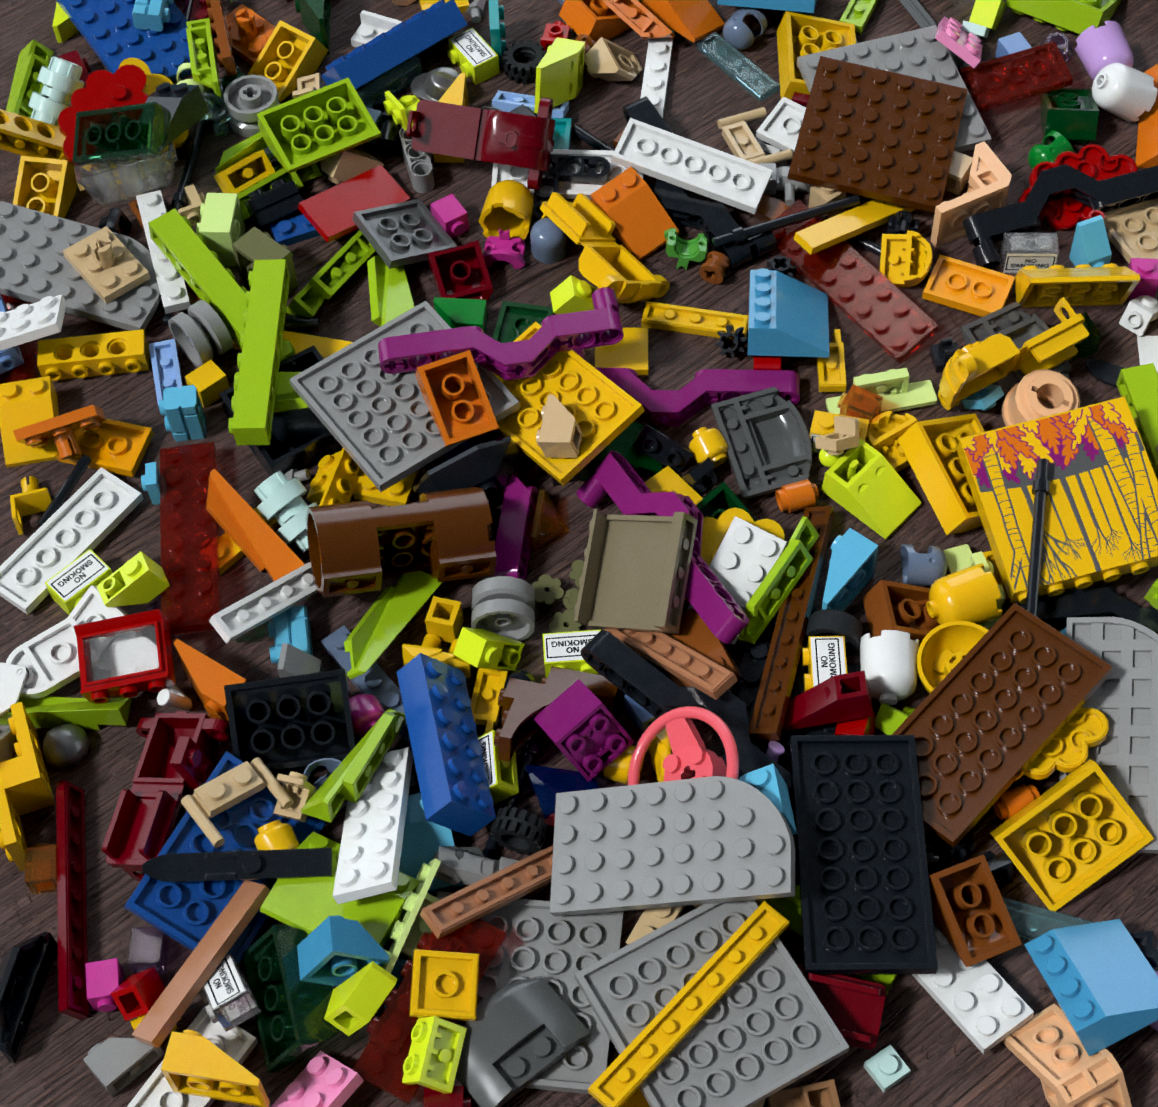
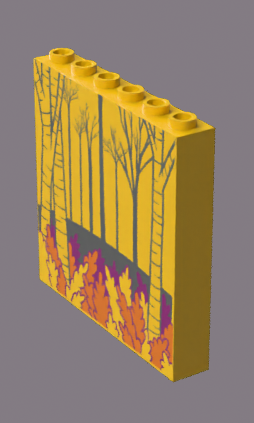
M1125 396L959 438L957 453L1010 604L1015 602L1026 604L1035 496L1032 494L1033 480L1036 479L1038 459L1049 460L1048 481H1050V494L1046 496L1039 596L1046 594L1049 597L1057 596L1063 593L1065 589L1073 587L1084 589L1096 581L1104 580L1105 582H1111L1119 579L1124 574L1132 572L1133 575L1145 573L1151 567L1158 566V480Z

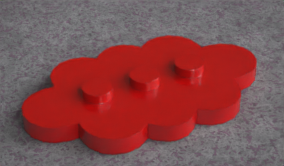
M124 65L117 69L114 74L106 70L94 71L88 75L86 87L73 92L71 107L65 108L58 117L59 130L66 137L63 143V153L70 163L86 165L94 160L96 156L112 160L118 158L123 153L125 142L148 98V95L144 93L147 83L146 75L140 67Z
M1096 144L1084 146L1078 154L1070 151L1062 152L1054 162H1041L1034 167L1029 176L1031 187L1024 190L1018 199V203L1026 200L1041 171L1067 164L1101 181L1138 171L1137 165L1127 155L1118 154L1110 157L1103 147ZM1066 197L1045 203L1039 213L1040 220L1046 219L1048 224L1055 230L1067 231L1073 228L1077 222L1086 220L1092 208L1071 197Z

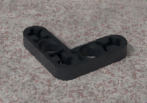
M550 154L549 164H552L550 177H546V171H543L540 189L543 186L549 185L553 187V192L559 193L560 181L603 183L610 177V163L604 157ZM571 164H577L581 167V170L572 174L567 171V168ZM585 165H588V173L585 172ZM598 166H601L603 169L601 173H596ZM540 189L534 190L533 216L535 222L542 218V211L540 210L542 202L548 201L551 194H541Z

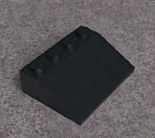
M345 669L224 685L233 755L242 762L248 761L250 764L253 759L259 757L267 768L273 771L308 766L313 761L323 758H334L343 761L357 745Z

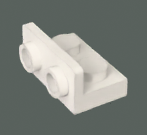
M362 10L360 13L361 25L352 36L351 45L357 48L362 44H366L376 36L391 30L402 21Z

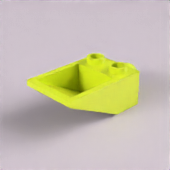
M557 37L553 44L548 46L547 53L536 67L535 114H538L539 102L542 97L553 99V108L577 97L583 86L585 42Z
M860 439L859 446L850 448L842 457L841 455H829L827 450H820L819 460L821 464L830 467L825 472L821 491L885 540L921 506L922 502L886 458L864 440Z

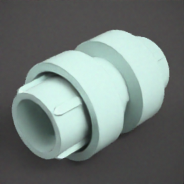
M56 56L51 58L48 67L42 66L37 80L44 84L41 93L32 92L28 104L29 107L33 108L30 118L58 126L60 113L65 108L71 107L69 103L73 92L84 86L85 82L79 80L83 70L82 67Z
M278 471L255 488L254 492L262 501L257 506V510L267 522L274 518L277 520L281 527L276 531V534L287 546L294 542L300 551L304 553L309 550L306 525L308 507L319 505L314 502L308 506L302 498L307 490L296 477L288 481L284 474Z

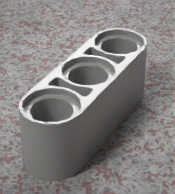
M401 128L399 131L401 149L413 189L418 193L430 192L434 188L435 182L429 153L414 150L412 148V137L406 136L407 131Z

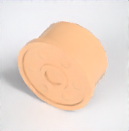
M1048 369L1035 370L1024 376L1006 395L1002 405L1003 421L1006 426L1080 408L1081 401L1078 390L1071 380L1060 372Z

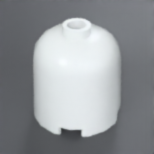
M1112 63L1102 68L1096 75L1092 84V97L1095 103L1102 109L1128 122H1136L1144 111L1149 112L1156 101L1158 90L1154 87V78L1122 63Z
M881 630V636L871 637L870 633H867L860 638V671L865 670L871 697L878 700L880 704L895 705L897 701L911 696L916 689L919 640H911L910 633L898 630Z

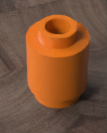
M808 479L783 485L781 489L775 491V496L780 511L791 513L805 509V507L815 506L816 500L819 499V492L815 483L811 484Z
M1021 784L1005 791L993 804V809L1000 820L1004 819V821H1007L1038 798L1040 794L1033 784L1027 786Z

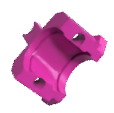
M499 228V237L489 236L486 239L483 253L486 267H491L493 262L506 261L514 269L522 268L525 266V241L522 238L510 237V229L503 231Z

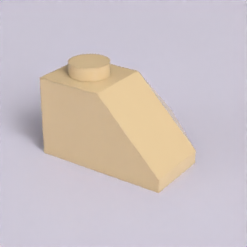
M603 37L584 56L588 73L594 78L599 77L607 82L632 81L643 69L633 52Z
M355 148L320 161L321 170L329 175L328 180L336 184L345 182L379 165L384 166V163L365 152L361 153Z

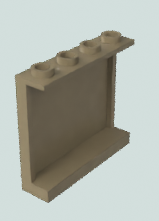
M594 509L589 523L590 533L588 544L584 551L585 561L583 572L579 579L580 588L577 603L574 607V621L588 628L679 634L698 520L685 512H674L673 516L605 514L598 509Z

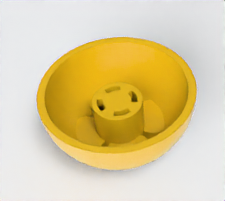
M951 621L932 629L922 640L917 653V671L925 689L931 693L989 630L968 621Z

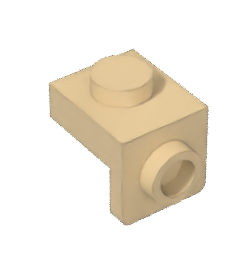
M315 73L297 78V90L292 92V97L295 99L323 88L321 74Z
M194 184L184 187L189 206L178 209V213L181 216H186L191 227H194L197 223H201L200 207L201 203H205V197L202 192L198 193Z
M840 415L835 416L834 433L815 437L816 449L827 450L829 455L844 454V450L858 447L859 419Z
M290 771L289 776L278 774L276 780L283 784L282 787L290 795L294 803L290 808L284 809L277 801L274 814L296 821H306L307 815L301 813V808L316 791V787L307 782V776Z

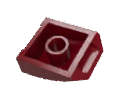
M478 240L451 249L428 253V262L441 298L480 299L487 302L493 293V287Z

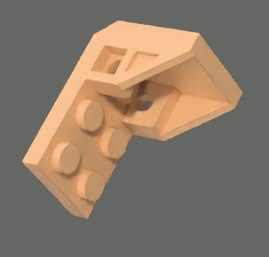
M985 141L975 145L967 192L950 201H944L935 208L930 240L935 248L966 236L962 221L967 217L1006 206L1012 174Z
M1055 1003L1033 1015L1032 1019L1002 1040L1003 1044L1040 1078L1045 1098L1050 1107H1132L1123 1071L1113 1055L1104 1048L1089 1056L1064 1013Z

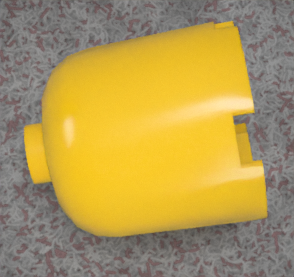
M504 180L497 182L490 188L479 218V224L483 228V235L486 238L489 236L499 237V228L503 231L510 229V237L522 238L523 240L527 237L531 225L534 200L532 193L524 184L515 180Z
M981 563L935 580L929 591V601L926 602L929 616L935 618L940 625L951 621H968L982 624L999 619L1002 615V609H997L996 600L1001 598V594L992 572L985 573L983 571L984 564Z

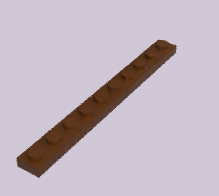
M832 506L805 507L803 516L808 517L820 536L809 550L813 558L812 562L779 608L749 726L751 741L780 740L805 639L808 619L811 614L835 516Z

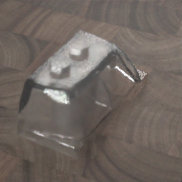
M171 142L162 150L130 149L75 166L74 170L80 191L86 190L88 195L104 207H110L131 202L136 199V195L169 188L176 170L178 157L173 142Z

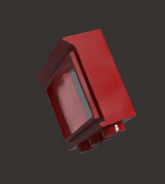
M160 609L73 626L77 637L81 681L80 694L89 702L95 704L105 703L109 701V698L118 696L131 698L137 696L138 692L148 690L150 692H160L163 689H167L168 686L176 685L169 619Z

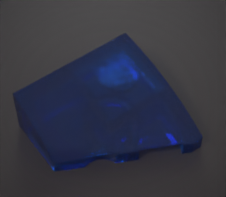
M535 765L525 766L544 819L550 814L555 813L556 793L599 789L595 778L588 782L579 771Z

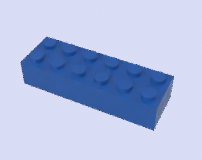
M440 0L428 9L415 14L407 21L394 26L386 33L376 36L370 42L362 44L347 55L334 60L325 67L327 72L322 74L321 78L326 86L349 78L355 90L453 35L468 24L454 0L446 3L444 0Z
M419 653L397 671V677L425 817L427 821L472 836L494 820L496 815L488 784V775L483 762L482 749L478 740L477 727L472 713L471 700L466 686V678L460 669Z

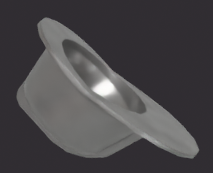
M439 67L430 72L422 73L413 79L410 86L411 91L418 98L438 102L459 74L456 70L449 67Z

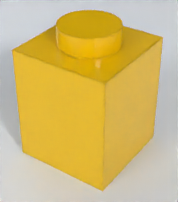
M211 359L185 376L187 386L194 385L197 388L201 405L204 408L220 399L219 393L230 388L226 374Z
M433 596L425 618L427 634H435L440 637L441 641L452 643L454 639H458L464 621L462 604L459 601Z

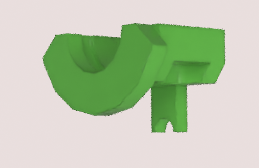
M675 228L664 231L668 257L679 258L676 269L684 267L687 270L689 260L701 262L705 259L707 245L709 244V239L705 234L699 233L695 239L684 240L678 236L677 229Z

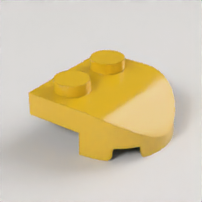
M907 230V234H882L879 272L880 287H912L919 284L926 277L932 264L933 253L930 243L920 233Z
M886 411L877 415L871 421L867 434V443L880 452L895 471L899 472L910 464L897 439L918 420L908 413H905V416L893 414V411Z

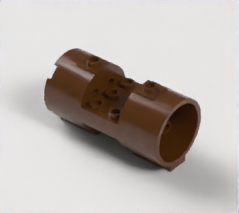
M478 487L422 493L419 503L413 502L407 505L391 507L382 506L375 509L371 508L367 500L308 507L306 517L308 549L312 574L318 593L322 594L323 598L378 591L381 590L382 579L401 577L405 573L417 571L431 574V577L433 579L437 578L438 582L494 575L497 555L495 552V540H491L490 523L493 522L484 490Z

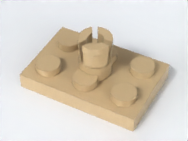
M107 226L63 250L64 258L106 304L150 279L148 270Z

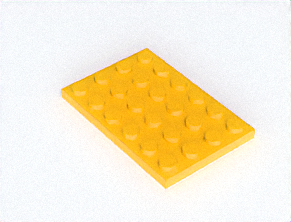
M535 321L513 342L529 340L541 328V325ZM573 350L557 352L534 377L505 380L494 374L519 401L520 409L497 422L499 426L497 430L505 437L510 436L521 451L563 486L645 411L642 404ZM548 395H554L576 419L583 433L578 458L545 457L540 446L537 445L536 433L541 429L542 407L546 406Z

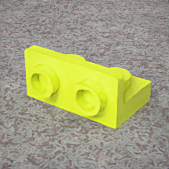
M390 91L384 92L386 101H383L387 115H392L395 124H400L407 131L409 111H416L417 103L420 100L415 95H406L398 101Z
M436 1016L418 1018L411 1032L412 1042L409 1054L403 1064L404 1075L402 1083L408 1085L419 1084L444 1094L452 1093L467 1028Z

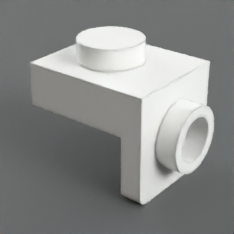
M1141 295L1131 300L1119 324L1138 336H1142L1149 323L1158 318V301L1147 295Z

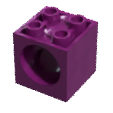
M579 679L533 718L588 782L634 743L604 704Z

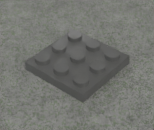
M421 199L356 211L353 214L352 220L389 269L427 261L428 253L458 247Z

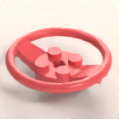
M696 706L679 707L661 715L645 730L633 751L628 771V785L640 784V772L645 754L654 738L665 727L673 754L666 756L663 761V768L665 770L664 781L711 776H725L738 780V749L729 727L715 713ZM691 718L706 722L718 733L725 748L727 768L721 757H718L715 752L706 749Z

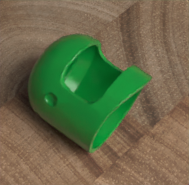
M1052 130L1043 137V145L1036 144L1030 149L1028 164L1033 170L1041 162H1054L1062 152H1074L1070 142L1062 134ZM1050 136L1055 138L1051 144H1049Z

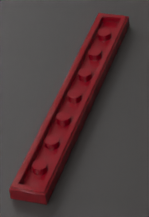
M63 780L56 783L58 1011L81 1020L88 1017L89 1014L85 963H88L85 795L83 789Z

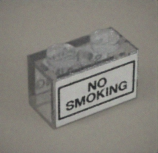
M1004 233L1000 250L1002 273H1017L1019 269L1025 266H1037L1038 269H1048L1050 266L1057 264L1059 256L1057 233Z
M231 953L226 955L202 987L199 994L205 1004H208L205 1006V1009L212 1022L215 1024L219 1021L227 1032L261 1011L243 971Z

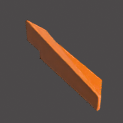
M601 0L643 39L675 38V34L638 0Z
M1156 64L1144 73L1154 78V87L1158 90V64ZM1158 91L1156 101L1149 112L1144 111L1139 116L1135 161L1138 168H1150L1158 165Z
M213 469L208 479L206 510L261 573L266 569L272 580L276 581L305 565L216 469Z

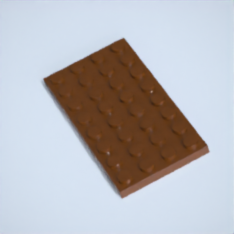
M1014 603L892 734L915 735L924 826L952 847H955L1113 673L1112 666Z

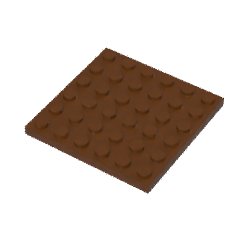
M820 56L787 179L935 213L936 206L942 203L968 89Z

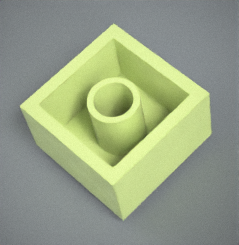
M207 193L205 203H201V223L196 225V234L200 233L205 240L207 248L210 251L216 252L222 266H237L232 244L241 238L246 230L238 194Z

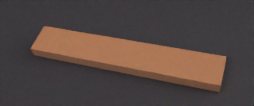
M602 629L614 635L635 653L715 700L738 681L733 672L664 633Z
M553 845L422 908L421 917L437 939H440L551 883Z
M249 880L243 882L132 1033L138 1041L155 1048L160 1047L260 909L270 892L266 885Z

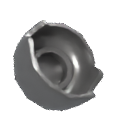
M62 724L55 726L44 737L43 757L47 765L56 770H62L68 765L77 766L88 754L89 738L85 730L77 725Z

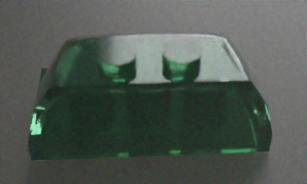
M156 102L76 112L73 162L80 165L157 156L166 146L171 121L170 111Z
M273 925L243 953L251 995L259 1011L255 1015L268 1072H280L296 1057L318 1048L339 1031L338 1028L324 1019L333 991L332 986L300 981L297 945L309 934L304 930L287 925Z

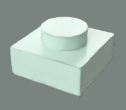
M963 21L961 27L967 34L972 32L979 38H987L990 31L988 27L968 21Z
M888 1045L865 1061L863 1066L883 1093L909 1076L911 1071L891 1045Z

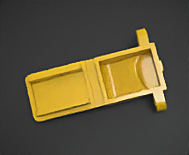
M553 192L548 201L542 202L540 210L544 214L541 219H551L577 245L584 247L579 257V271L598 289L603 287L612 288L616 293L617 302L619 303L647 301L651 298H660L667 293L670 283L662 275H653L626 248L615 242L616 239L611 235L615 228V222L585 194L578 193L574 202H568L558 192Z
M1062 297L1054 308L1055 314L1062 323L1024 342L1022 348L1018 349L1011 338L999 333L988 337L982 342L977 341L956 350L944 367L940 380L938 398L941 405L946 410H950L958 406L961 400L1005 378L1012 370L1016 372L1021 369L1026 376L1035 370H1050L1076 356L1078 350L1074 345L1089 336V332L1083 325L1085 318L1081 313L1076 314L1066 299ZM1062 307L1068 312L1069 319H1066L1063 315Z

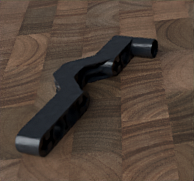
M646 96L623 106L622 110L627 123L632 118L672 133ZM657 179L654 195L675 224L701 229L712 246V238L730 233L731 229L739 227L721 202L712 203L689 198L681 187ZM770 231L747 238L743 243L736 245L731 243L714 249L729 258L731 263L729 269L731 270L752 260L755 256L759 257L776 249L777 241L773 232Z
M1067 164L1041 171L1025 201L978 213L962 221L969 244L975 246L972 252L977 266L992 269L1001 263L994 242L1004 240L1005 233H1031L1041 228L1042 222L1039 213L1047 202L1071 197L1092 208V210H1100L1105 213L1157 199L1158 165L1101 181Z
M1113 587L1064 591L1057 596L1049 597L1046 594L1039 596L1037 617L1057 631L1067 627V617H1119L1137 622L1158 634V610L1154 607L1140 608L1117 594L1116 589ZM1008 600L1005 603V610L1007 611L1014 603L1010 604ZM1015 602L1016 604H1018L1026 610V604H1020L1019 602Z
M601 630L581 649V656L589 666L655 718H659L670 710L685 706L701 707L715 713L726 723L735 739L739 755L738 779L746 773L774 764L787 784L792 810L794 809L792 774L750 742L746 704L727 690L715 700L695 687H679L606 630ZM725 753L721 758L724 760L727 768V760Z

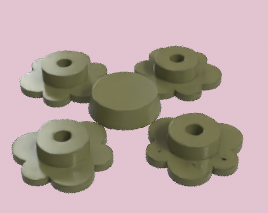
M575 560L572 563V571L569 573L570 579L575 581V585L578 588L569 589L565 594L560 587L561 581L557 578L552 579L548 574L541 575L538 582L532 583V587L535 590L536 603L545 602L546 605H553L555 600L563 598V604L567 610L563 614L561 612L554 614V620L549 624V630L552 633L580 631L579 628L582 625L574 621V607L579 594V579L583 572L584 561Z

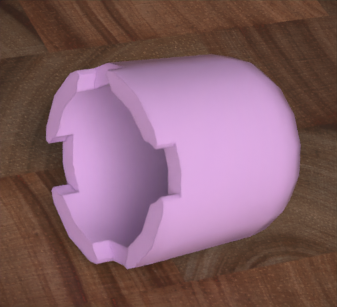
M1105 21L1106 25L1098 28L1092 25L1076 39L1078 45L1075 51L1092 81H1094L1098 72L1109 64L1122 63L1133 67L1134 58L1120 24L1116 21Z

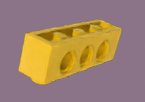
M0 109L1 150L22 156L66 159L63 153V143L66 137L60 132L58 126Z
M144 329L39 340L37 367L42 377L50 376L52 381L149 370V344Z

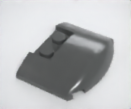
M1014 302L962 326L961 332L966 345L977 341L982 342L992 335L1001 333L1011 338L1016 347L1020 349L1024 342L1050 328L1036 314L1033 313L1030 316L1019 309L1021 304ZM1068 360L1050 369L1060 372L1069 379L1068 373H1070L1071 369ZM1021 369L1016 372L1012 370L1005 378L993 383V385H1000L1004 393L999 400L1002 405L1010 389L1025 376Z
M775 387L711 404L717 429L728 444L727 456L736 479L737 487L744 500L781 489L783 485L805 479L809 480L812 450L806 425L790 400L785 401L778 396L779 390Z
M542 976L519 980L495 990L477 1003L475 1021H458L457 1025L465 1027L467 1030L456 1078L479 1107H501L591 1034Z

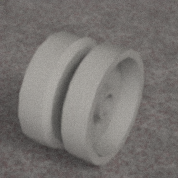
M261 75L242 76L232 81L224 92V101L230 126L235 133L243 137L249 138L259 132L257 113L280 105L276 85L271 79Z
M202 299L188 307V315L180 312L168 320L170 331L176 343L196 367H200L210 359L213 361V353L221 356L233 348V341L225 324L216 311Z
M496 576L478 582L472 588L473 610L471 628L484 629L517 641L529 638L534 632L535 613L533 611L535 606V590L532 585L523 579L511 576Z

